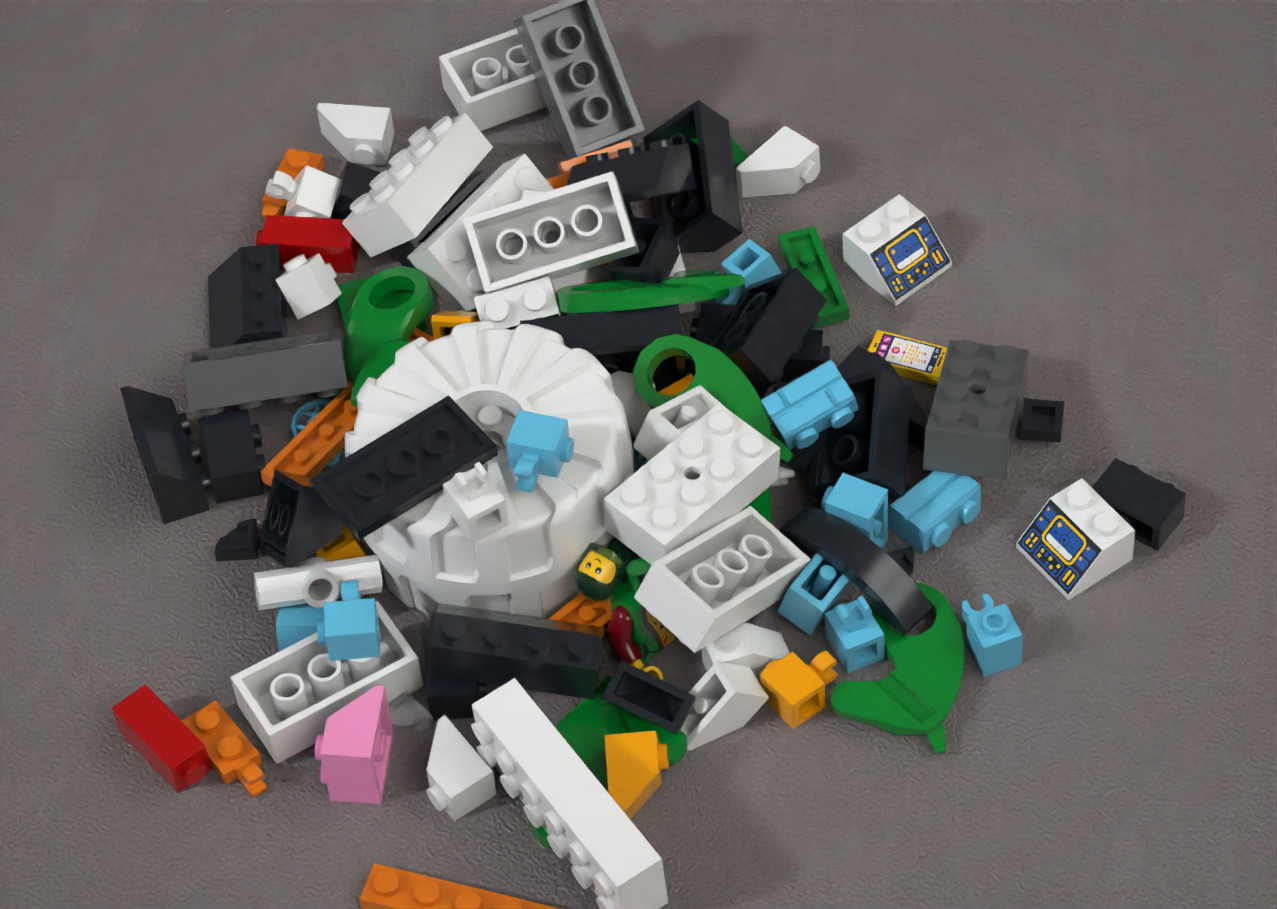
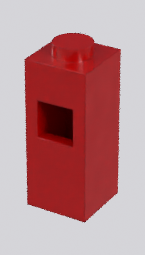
M267 215L263 230H258L256 235V246L278 243L283 265L304 254L306 259L320 254L324 263L330 262L336 273L354 274L360 250V244L342 224L345 219Z
M146 684L112 707L119 732L177 793L189 785L198 783L212 769L206 746Z

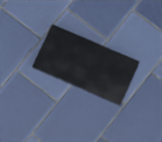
M448 395L310 480L313 490L356 538L361 540L442 490L443 484L450 481L456 473L467 472L474 468V464L480 462L483 465L496 457L498 450L497 445Z

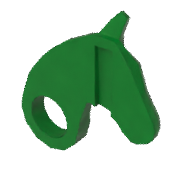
M407 266L384 269L367 279L357 292L347 316L344 334L346 367L354 383L351 395L352 406H357L356 396L368 377L378 379L395 363L396 351L412 342L408 341L409 337L433 307V290L428 278L419 269ZM397 290L414 291L412 297L399 307L386 310L375 308L381 298Z
M697 269L678 271L674 276L663 280L661 284L630 280L580 283L557 289L559 310L566 313L612 312L684 304L729 295V288L745 284V279L740 274H720L718 270Z
M673 334L656 338L640 352L633 369L635 390L651 409L701 385L729 411L780 447V459L790 462L794 455L772 434L765 408L751 382L720 350L691 337ZM676 355H683L693 359L696 373L687 389L674 395L659 394L654 390L653 375L662 361Z
M914 582L932 606L929 613L935 619L934 624L929 630L921 634L904 636L892 630L885 622L886 620L873 611L876 603L873 600L870 604L872 615L884 633L885 655L893 664L895 670L890 671L888 677L877 682L873 680L866 682H839L831 694V707L838 716L845 720L872 725L896 736L908 734L923 735L930 741L938 755L945 753L943 722L948 717L959 694L963 678V634L961 626L943 594L922 582Z
M606 676L595 693L594 700L585 699L555 727L607 792L608 782L604 735L656 731L659 744L667 743L669 767L675 766L682 760L688 749L686 735L681 730L678 735H675L602 700L601 697L612 678ZM529 821L530 831L540 844L552 849L547 839L549 834L542 826L535 828Z

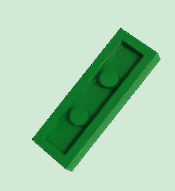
M815 226L778 235V245L788 270L797 267L827 300L818 314L820 319L813 328L850 319L848 304Z

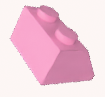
M374 686L329 716L326 720L324 735H317L315 759L321 761L320 779L322 784H327L330 801L381 804L394 736L385 686Z

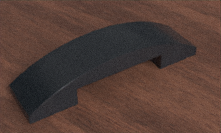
M806 505L780 528L779 531L809 558L818 553L876 601L873 611L904 636L931 612V604L908 574L878 545L841 519Z

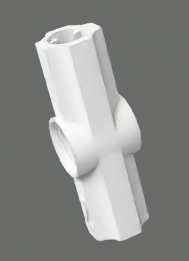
M377 555L330 562L322 557H311L302 562L300 566L293 568L289 567L254 573V586L259 610L305 603L315 608H324V602H335L338 598H342L341 582L358 580L359 593L361 595L382 592L383 587ZM326 579L322 585H310L314 580Z

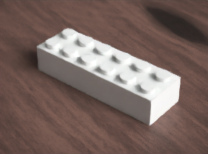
M514 678L473 703L472 710L475 722L471 724V727L480 742V745L476 747L479 756L490 768L495 767L501 774L500 781L511 798L518 796L525 804L523 809L535 828L542 826L549 834L547 836L548 842L555 854L560 859L566 856L572 863L571 869L578 883L584 889L591 887L598 896L596 902L599 908L659 909L667 904L668 897L662 858L518 681Z

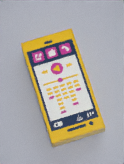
M877 330L868 351L878 353L886 361L890 362L899 376L937 386L947 347Z

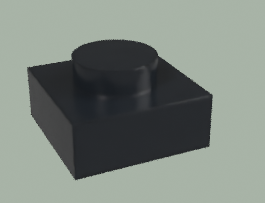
M1024 398L1020 439L1061 443L1064 402Z

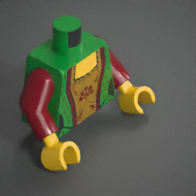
M638 558L631 561L626 567L629 578L613 590L610 595L612 613L607 636L623 662L663 680V675L659 668L644 666V664L677 637L634 598L652 566L643 558Z

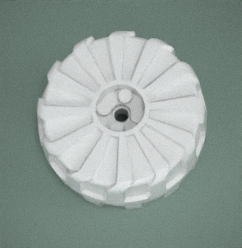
M477 321L458 324L453 328L450 335L428 342L424 337H420L397 350L395 353V363L378 379L368 377L356 396L358 414L354 431L345 432V457L449 395L497 445L498 455L482 466L490 475L491 481L506 499L509 525L472 544L448 512L444 489L361 539L365 551L369 556H378L381 573L385 578L388 590L408 607H415L432 617H435L439 603L548 618L596 580L578 570L581 562L590 551L601 555L602 551L600 548L620 558L624 555L627 548L625 544L604 529V498L635 473L634 451L627 417L622 402L614 394L611 376L591 353L581 348L570 349L564 345L560 334L535 325L521 324L515 330L496 329L495 324L491 321ZM519 410L567 419L569 437L574 438L572 458L569 463H563L558 478L538 474L537 483L532 493L516 490L515 486L519 477L514 476L515 469L509 468L506 441Z

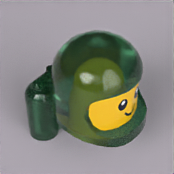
M615 537L608 548L591 542L574 569V587L582 596L592 601L602 602L609 600L616 593L619 586L629 578L626 571L627 565L634 559L641 557Z

